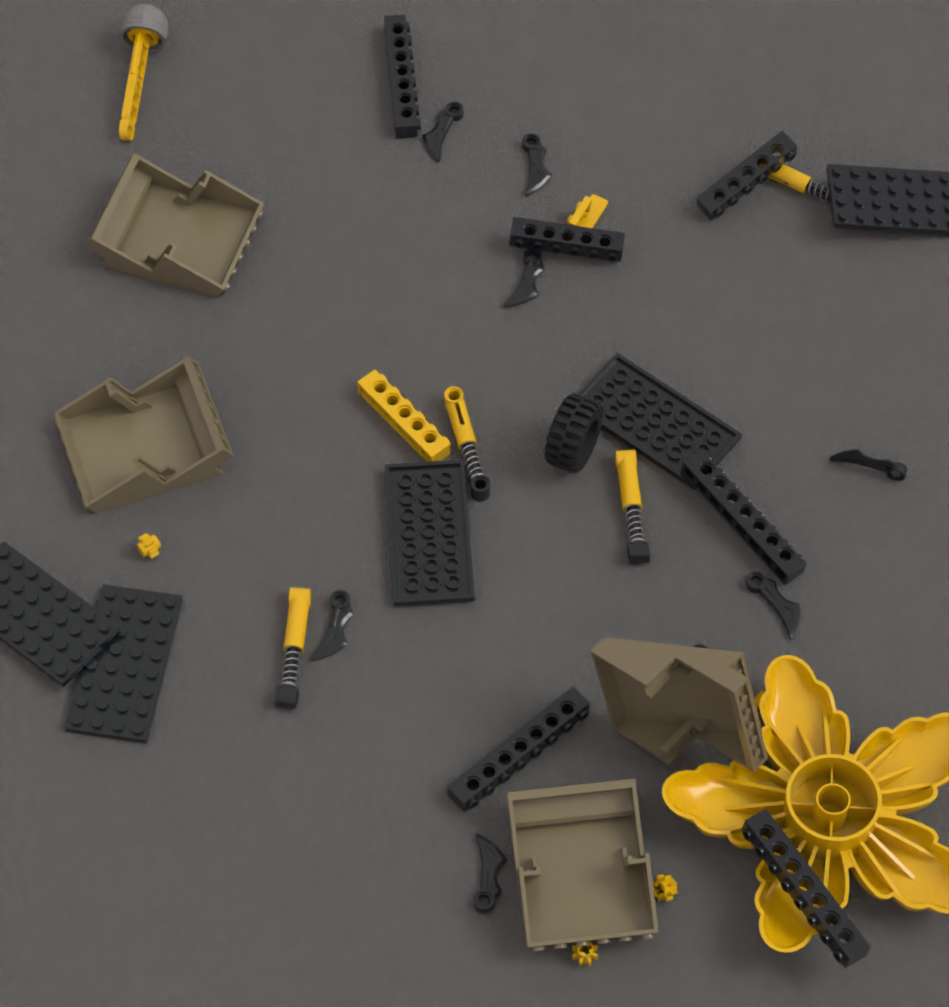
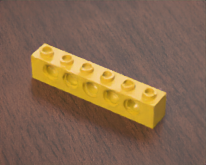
M375 369L357 381L358 393L426 462L442 461L450 455L451 444L445 436L442 437L438 433L437 428L432 423L429 424L425 420L424 415L420 411L417 412L407 398L404 399L401 396L397 387H392L388 383L385 375L379 374Z

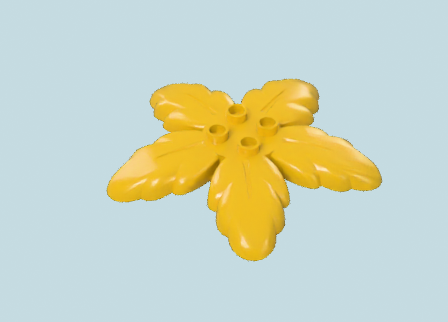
M782 655L775 658L766 670V691L761 696L759 703L760 715L764 727L761 728L768 761L774 770L761 765L755 772H752L734 760L730 763V766L718 763H705L700 765L695 771L685 770L676 772L669 776L663 784L662 796L671 811L681 818L694 823L697 829L706 836L728 838L730 843L738 848L755 849L750 841L744 838L741 830L746 819L767 809L842 909L848 903V869H850L864 890L878 900L884 901L892 898L909 911L920 912L929 910L936 913L949 914V848L938 843L939 837L934 829L915 820L901 817L929 806L936 799L938 788L949 782V712L936 714L929 718L911 717L901 722L893 730L889 727H880L866 738L855 754L849 753V719L843 711L836 710L834 696L830 688L824 682L816 679L814 672L805 661L796 656ZM762 859L756 869V878L760 886L754 899L756 911L760 915L759 931L761 937L770 948L783 953L797 951L803 948L812 936L819 935V933L809 925L807 917L801 910L797 909L792 897L782 889L780 881L770 873L768 865ZM787 869L789 873H794L792 870ZM800 887L802 890L807 891L806 888ZM813 904L814 907L820 908L819 905Z

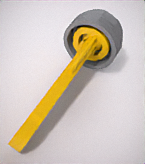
M139 4L130 8L126 12L121 24L120 40L125 46L133 49L121 114L122 120H120L119 136L122 141L133 140L134 126L137 121L148 52L160 51L166 45L168 34L167 19L160 9L150 4Z

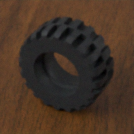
M570 394L562 401L553 418L546 439L544 456L549 465L571 473L580 472L584 468L597 443L602 426L604 409L599 402L578 394Z

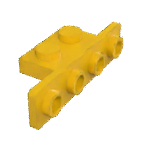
M592 194L591 197L585 196L582 202L579 201L577 203L574 215L571 214L566 224L593 228L607 207L608 200Z

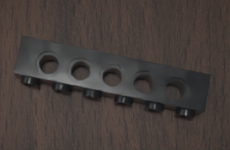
M782 130L696 197L697 206L710 220H713L715 217L719 218L725 212V209L737 204L739 198L751 193L753 187L758 183H764L772 172H778L785 162L792 161L797 154V145ZM775 152H778V153H780L781 155H780V156H773L772 154L775 153ZM759 164H766L767 166L761 168V167H759L758 165H759ZM751 175L752 178L746 179L744 176ZM731 186H736V187H738V189H736V190H731V189H729V188H730ZM717 197L723 198L722 201H716L715 199Z
M513 217L509 246L621 262L625 233Z

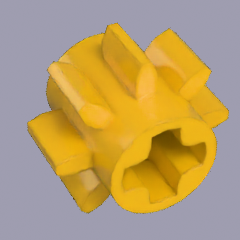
M145 533L138 537L140 542L136 544V547L143 557L148 556L152 559L160 554L158 550L161 547V543L154 534L150 536Z
M661 874L656 876L657 881L653 882L654 896L658 898V901L665 899L667 902L672 900V895L678 893L677 882L671 878V875L664 876Z
M588 941L589 945L575 947L573 945L572 951L576 953L572 955V960L577 959L580 967L582 964H588L590 967L592 959L598 960V954L594 953L598 951V945L593 946L591 941Z

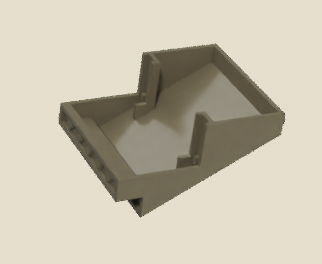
M134 153L127 162L85 247L104 257L100 266L218 297L222 292L225 293L230 285L228 280L229 278L232 279L237 270L235 265L240 263L244 255L241 252L247 248L250 242L248 237L254 233L257 227L255 222L256 220L259 221L263 214L261 209L264 203L207 170L202 173L192 186Z
M190 356L133 391H130L110 377L54 412L55 424L62 435L60 439L66 447V456L72 465L71 471L78 482L76 486L83 497L82 503L87 510L90 509L96 514L222 476L224 473L220 464L234 456L200 365Z
M604 637L590 650L614 730L663 762L670 765L696 738L704 741L752 772H755L768 759L743 652Z
M635 779L507 792L508 825L526 948H531L532 952L543 951L545 946L553 945L554 949L567 948L566 943H575V947L589 945L588 941L597 940V944L610 943L611 938H619V942L631 941L632 936L638 935L641 936V939L654 938V934L659 933L649 853L644 854Z

